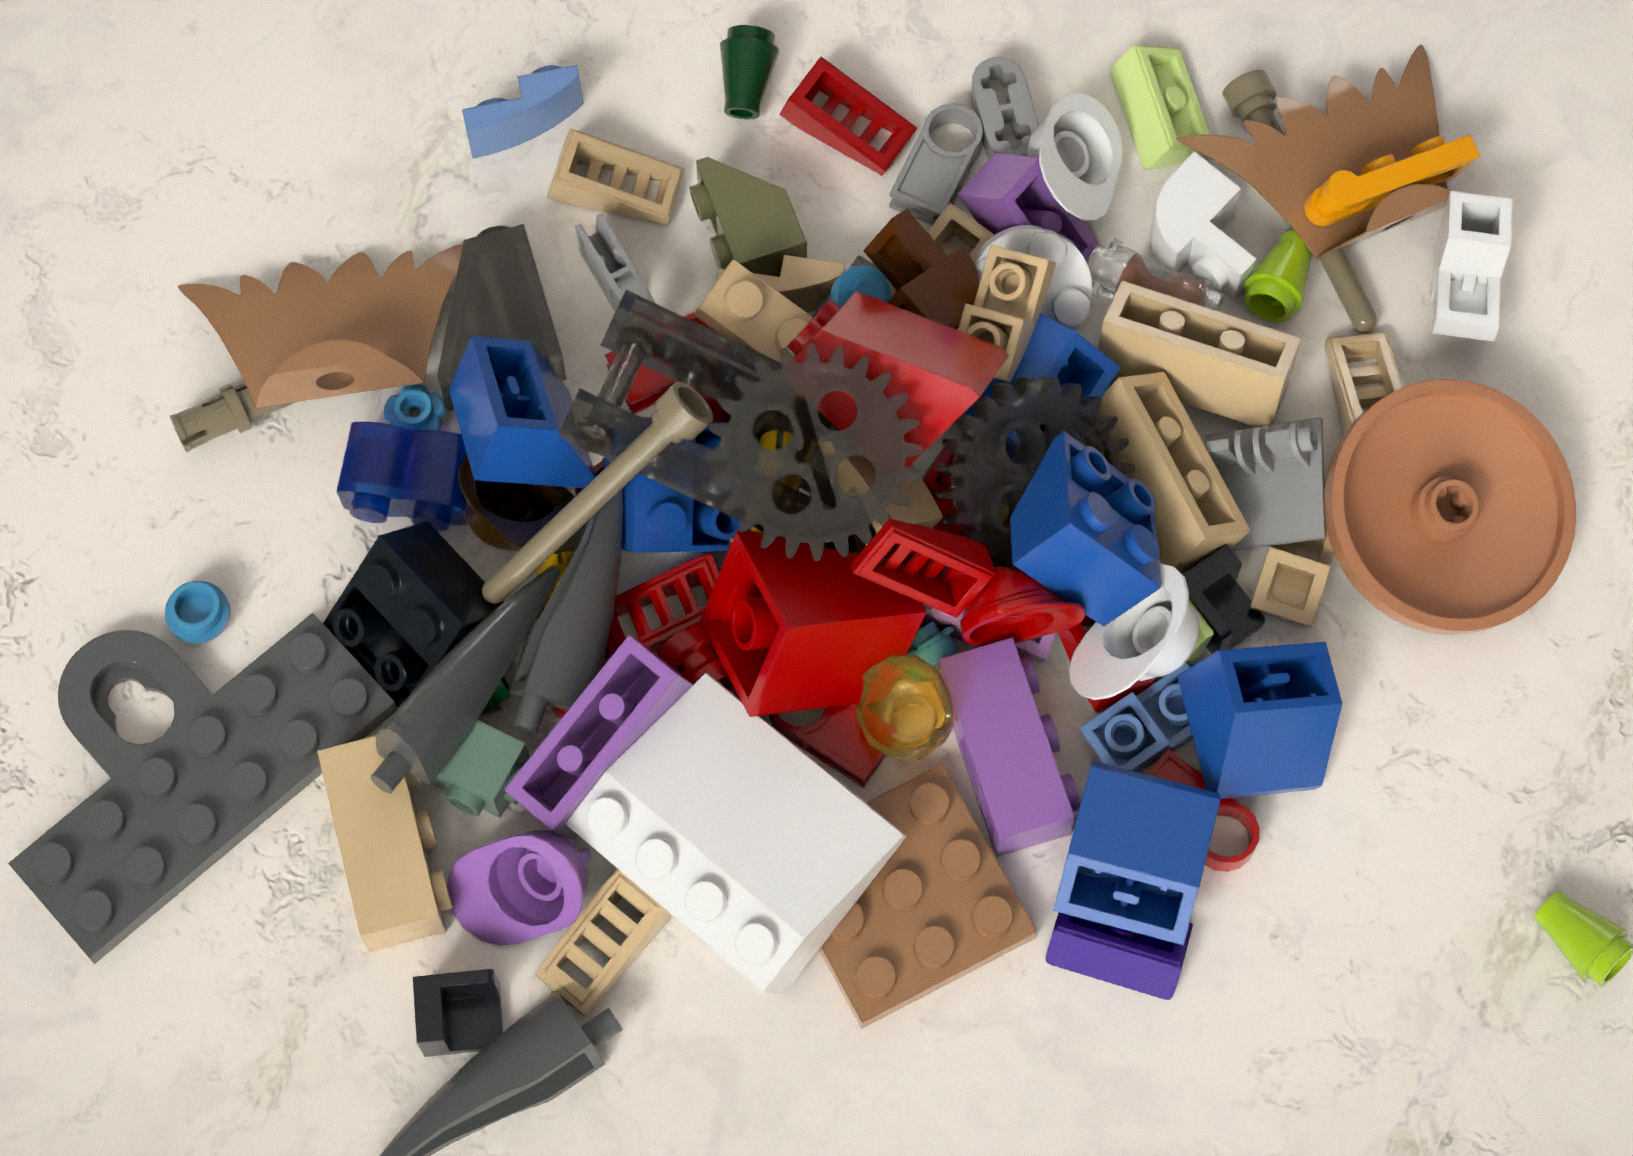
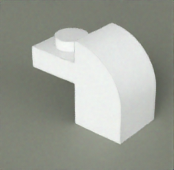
M1195 151L1169 176L1161 187L1150 231L1151 251L1156 264L1171 281L1188 265L1191 267L1195 278L1205 288L1213 292L1220 291L1234 302L1244 292V283L1254 271L1257 258L1221 231L1235 215L1241 188Z
M1450 191L1439 230L1430 288V302H1433L1432 334L1495 341L1500 320L1501 276L1511 248L1513 199Z

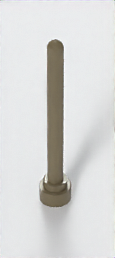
M1254 70L1245 73L1231 81L1224 88L1222 95L1234 117H1241L1243 122L1244 120H1253L1264 123L1283 134L1273 114V111L1276 109V104L1273 100L1277 93L1264 70ZM1343 249L1320 257L1319 259L1354 328L1364 333L1373 330L1377 324L1376 314Z
M682 382L674 383L656 401V411L652 414L653 423L484 583L482 594L485 600L492 604L504 601L671 442L678 444L684 439L693 440L713 421L712 411L704 398L689 385Z

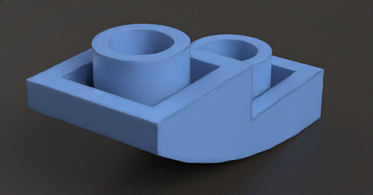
M549 65L540 67L531 74L517 76L521 98L511 100L492 98L482 101L476 107L462 109L472 158L495 154L534 139L554 128L578 110L584 103L577 65L567 67Z
M1187 662L1137 696L1131 692L1079 728L1080 733L1102 763L1139 772L1157 762L1167 749L1174 752L1193 740L1177 677L1190 668Z

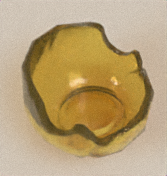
M890 655L870 667L863 674V692L855 710L859 726L863 729L864 736L870 746L894 760H919L945 743L953 728L956 715V700L945 676L936 667L916 655Z

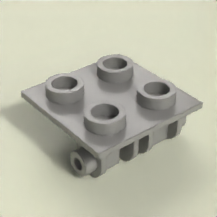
M1321 417L1200 436L1251 530L1231 549L1232 551L1326 538L1323 419Z

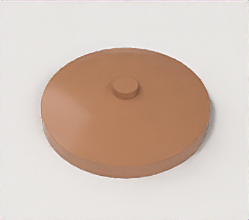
M1453 379L1429 380L1400 388L1377 401L1355 419L1342 436L1330 460L1325 480L1324 511L1326 529L1333 552L1343 572L1359 593L1375 608L1390 618L1421 631L1447 635L1470 634L1493 628L1520 616L1547 594L1561 574L1571 551L1576 525V501L1571 475L1558 445L1542 423L1524 406L1511 397L1478 383Z

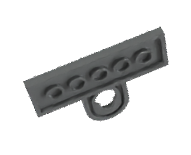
M311 613L214 694L209 691L174 650L161 639L145 632L133 630L113 631L98 636L83 645L65 666L58 687V705L63 721L70 732L111 779L8 864L89 959L96 964L322 774L317 751L364 739L393 715L397 710V706L393 699L314 613ZM123 681H134L142 685L146 691L162 693L173 701L174 718L171 727L162 737L151 743L135 744L125 741L117 734L116 715L109 707L108 702L110 691L115 685Z

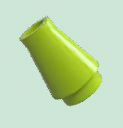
M1288 230L1281 234L1278 243L1244 283L1246 294L1244 302L1247 309L1259 319L1267 322H1285L1302 307L1310 260L1313 254L1294 230Z
M1561 890L1553 893L1541 905L1534 916V920L1545 929L1583 981L1591 978L1602 987L1610 982L1633 956V944L1626 938L1628 935L1626 929L1573 901Z

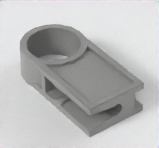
M952 103L941 105L930 112L889 193V196L892 197L889 208L899 212L907 208L916 219L933 225L949 203L954 205L957 194L960 192L975 160L979 157L982 147V123L973 110L965 105ZM955 123L969 129L975 140L969 147L951 152L936 146L930 135L943 124Z
M600 213L597 215L596 232L591 236L587 235L581 223L575 225L580 254L630 337L636 339L662 326L660 313L649 289L604 214Z

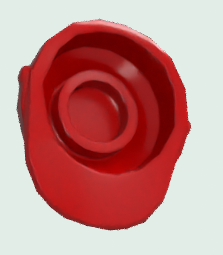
M994 567L996 574L964 609L962 619L960 620L963 640L974 646L981 647L1012 637L1015 643H1021L1037 637L1068 630L1081 623L1085 618L1086 612L1082 605L1063 601L1054 592L1018 568Z

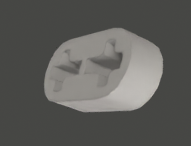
M992 57L984 60L975 68L972 75L971 102L974 112L982 123V142L988 159L995 152L1027 156L1029 139L1039 126L1025 74L1022 68L1013 60L1004 57ZM999 80L1002 87L1008 88L1006 104L999 105L995 90L989 88V81ZM1004 124H1012L1015 137L1022 140L1021 148L1011 149L1009 142L1003 141Z

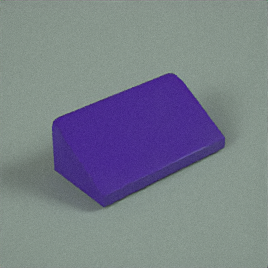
M1058 912L1045 960L1052 966L1164 1000H1170L1174 995L1182 970L1193 924L1189 923L1184 945Z

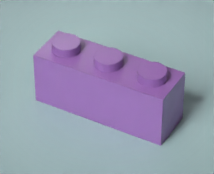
M628 635L504 790L551 831L576 840L579 835L565 824L604 772L694 684L649 647Z
M1012 637L938 659L937 683L995 856L998 857L1069 836L1075 818L1074 813L1079 812L1080 799L1072 776L1069 773L1060 776L1053 753L1060 751L1059 738L1051 716L1049 714L1039 715L1033 694L1038 693L1040 687L1030 656L1019 657Z

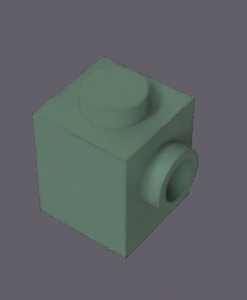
M477 720L468 737L432 781V784L447 791L445 795L446 800L468 814L479 816L482 810H485L501 818L509 802L519 803L504 789L530 758L526 743Z

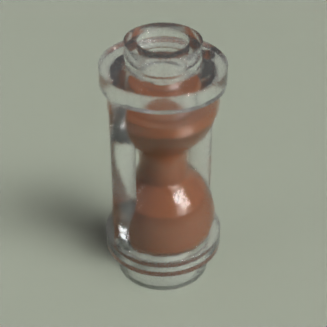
M1116 238L1111 240L1107 248L1098 244L1087 262L1092 278L1091 295L1096 298L1103 295L1113 301L1121 282L1125 281L1218 312L1224 300L1225 294L1212 288L1213 281L1206 278L1200 281L1193 276L1176 271L1138 254L1128 247H1123L1124 242ZM1151 273H1153V274H1155V275H1157V276H1160V277H1162V278L1155 277V276L1152 275Z

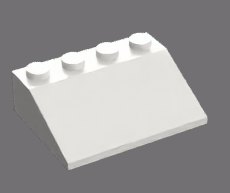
M707 673L604 772L565 823L764 993H786L907 837L761 716L749 717L742 701Z

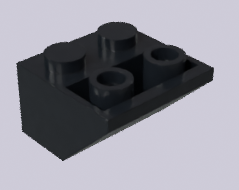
M428 521L378 536L323 624L393 699L399 708L435 666L481 621L502 605L504 601L492 604L485 600L482 594L485 581Z

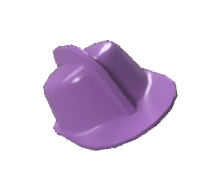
M533 830L522 835L507 837L475 848L460 857L448 875L447 887L453 905L451 911L465 930L479 940L499 946L518 944L560 931L573 924L583 909V897L587 885L586 864L591 859V853L588 848L577 850L575 845L563 835L551 830Z

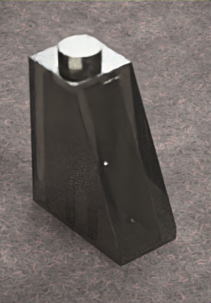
M524 224L514 227L502 225L489 227L481 231L476 237L463 241L437 374L447 412L454 410L449 389L471 335L531 341L560 380L567 379L561 348Z

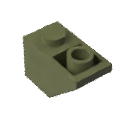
M709 157L696 160L698 184L689 187L690 194L699 220L701 222L708 219L711 220L716 237L709 240L714 260L719 269H726L734 259L752 273L780 277L784 255L807 258V241L785 189Z

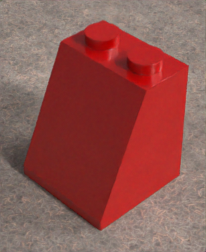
M855 291L841 307L830 299L804 326L798 335L786 346L795 356L780 374L894 482L982 395L1009 355L1000 346Z
M743 530L736 531L700 622H702L709 640L749 717L885 700L927 611L923 603L854 574L850 564L858 556L856 554Z

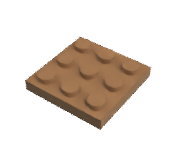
M943 763L866 802L907 837L819 949L861 1029L1026 944L1037 936L1035 926Z

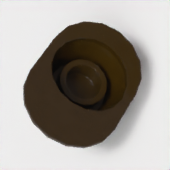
M468 456L464 457L458 471L459 488L465 497V517L470 529L482 542L500 550H515L518 552L575 497L565 487L474 480ZM586 523L553 554L575 550Z

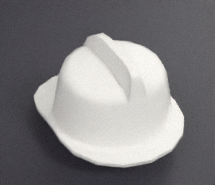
M1070 93L1055 102L1049 111L1047 119L1036 128L1029 139L1027 156L1039 157V165L1047 187L1055 200L1067 212L1081 220L1095 221L1107 214L1112 203L1116 179L1121 167L1123 155L1121 134L1113 116L1101 102L1087 94Z
M1160 563L1161 588L1106 626L1103 627L1096 622L1085 634L1073 653L1069 667L1071 685L1080 696L1093 700L1113 697L1130 688L1138 680L1144 681L1173 673L1182 667L1191 656L1198 641L1200 615L1188 603L1189 591L1186 579L1174 566Z

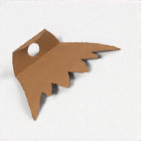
M1421 44L1411 55L1398 88L1384 68L1378 70L1373 84L1372 102L1350 82L1337 75L1332 76L1328 84L1326 97L1327 115L1301 101L1277 97L1276 104L1286 135L1264 123L1244 120L1243 123L1255 143L1240 138L1220 135H1190L1176 138L1178 142L1216 160L1251 185L1289 223L1316 259L1446 207L1451 191L1447 188V182L1438 185L1413 184L1401 187L1388 194L1375 209L1324 227L1317 226L1309 221L1304 211V203L1307 197L1314 190L1322 186L1335 172L1347 170L1360 176L1359 170L1370 162L1389 154H1393L1396 162L1411 157L1410 151L1419 144L1440 136L1428 57Z
M468 242L450 247L427 259L417 269H414L413 252L406 251L389 265L381 278L378 276L371 259L364 252H358L336 269L329 282H326L323 276L310 267L297 262H290L282 272L277 293H273L264 283L247 275L240 277L241 295L207 284L179 285L178 288L198 307L220 336L240 371L255 408L425 383L431 343L444 300L461 266L479 242Z

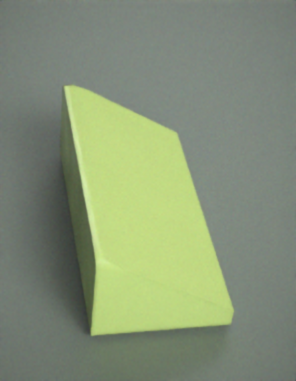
M1133 45L1112 65L1110 72L1144 169H1158L1182 163L1194 151L1201 157H1206V155L1176 140L1177 137L1210 135L1180 48Z

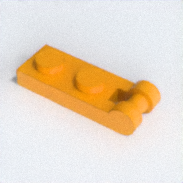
M1443 135L1437 136L1413 148L1410 151L1411 157L1396 162L1394 155L1389 154L1370 162L1359 170L1360 176L1347 170L1335 172L1322 186L1314 190L1307 197L1304 203V211L1309 221L1321 227L1330 226L1375 209L1388 194L1401 187L1413 184L1438 185L1454 179L1476 161L1480 154L1471 135L1448 143Z

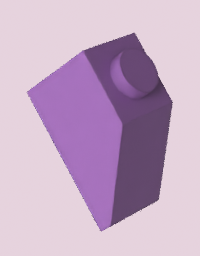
M995 152L957 194L977 223L994 235L1018 225L1040 226L1042 229L1053 230L1072 241L1083 255L1086 263L1101 248V245L1085 222L1067 212L1055 200L1043 179L1039 157Z

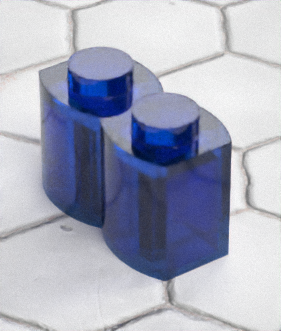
M352 422L336 491L343 508L350 510V514L354 518L370 523H384L388 517H408L412 519L411 521L414 525L428 521L437 531H446L449 529V525H467L464 507L465 497L459 488L458 471L464 457L467 456L462 435L440 430H411L379 422Z

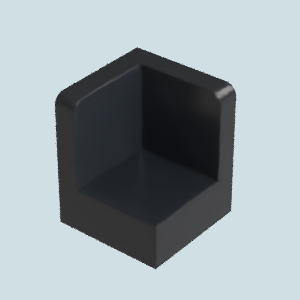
M1227 544L1182 574L1186 579L1190 601L1213 629L1214 635L1206 646L1211 654L1218 650L1232 649L1261 629L1265 622V617L1261 612L1249 609L1252 601L1236 582L1242 563Z
M493 969L413 977L416 1041L424 1057L480 1052L503 1033L500 983Z

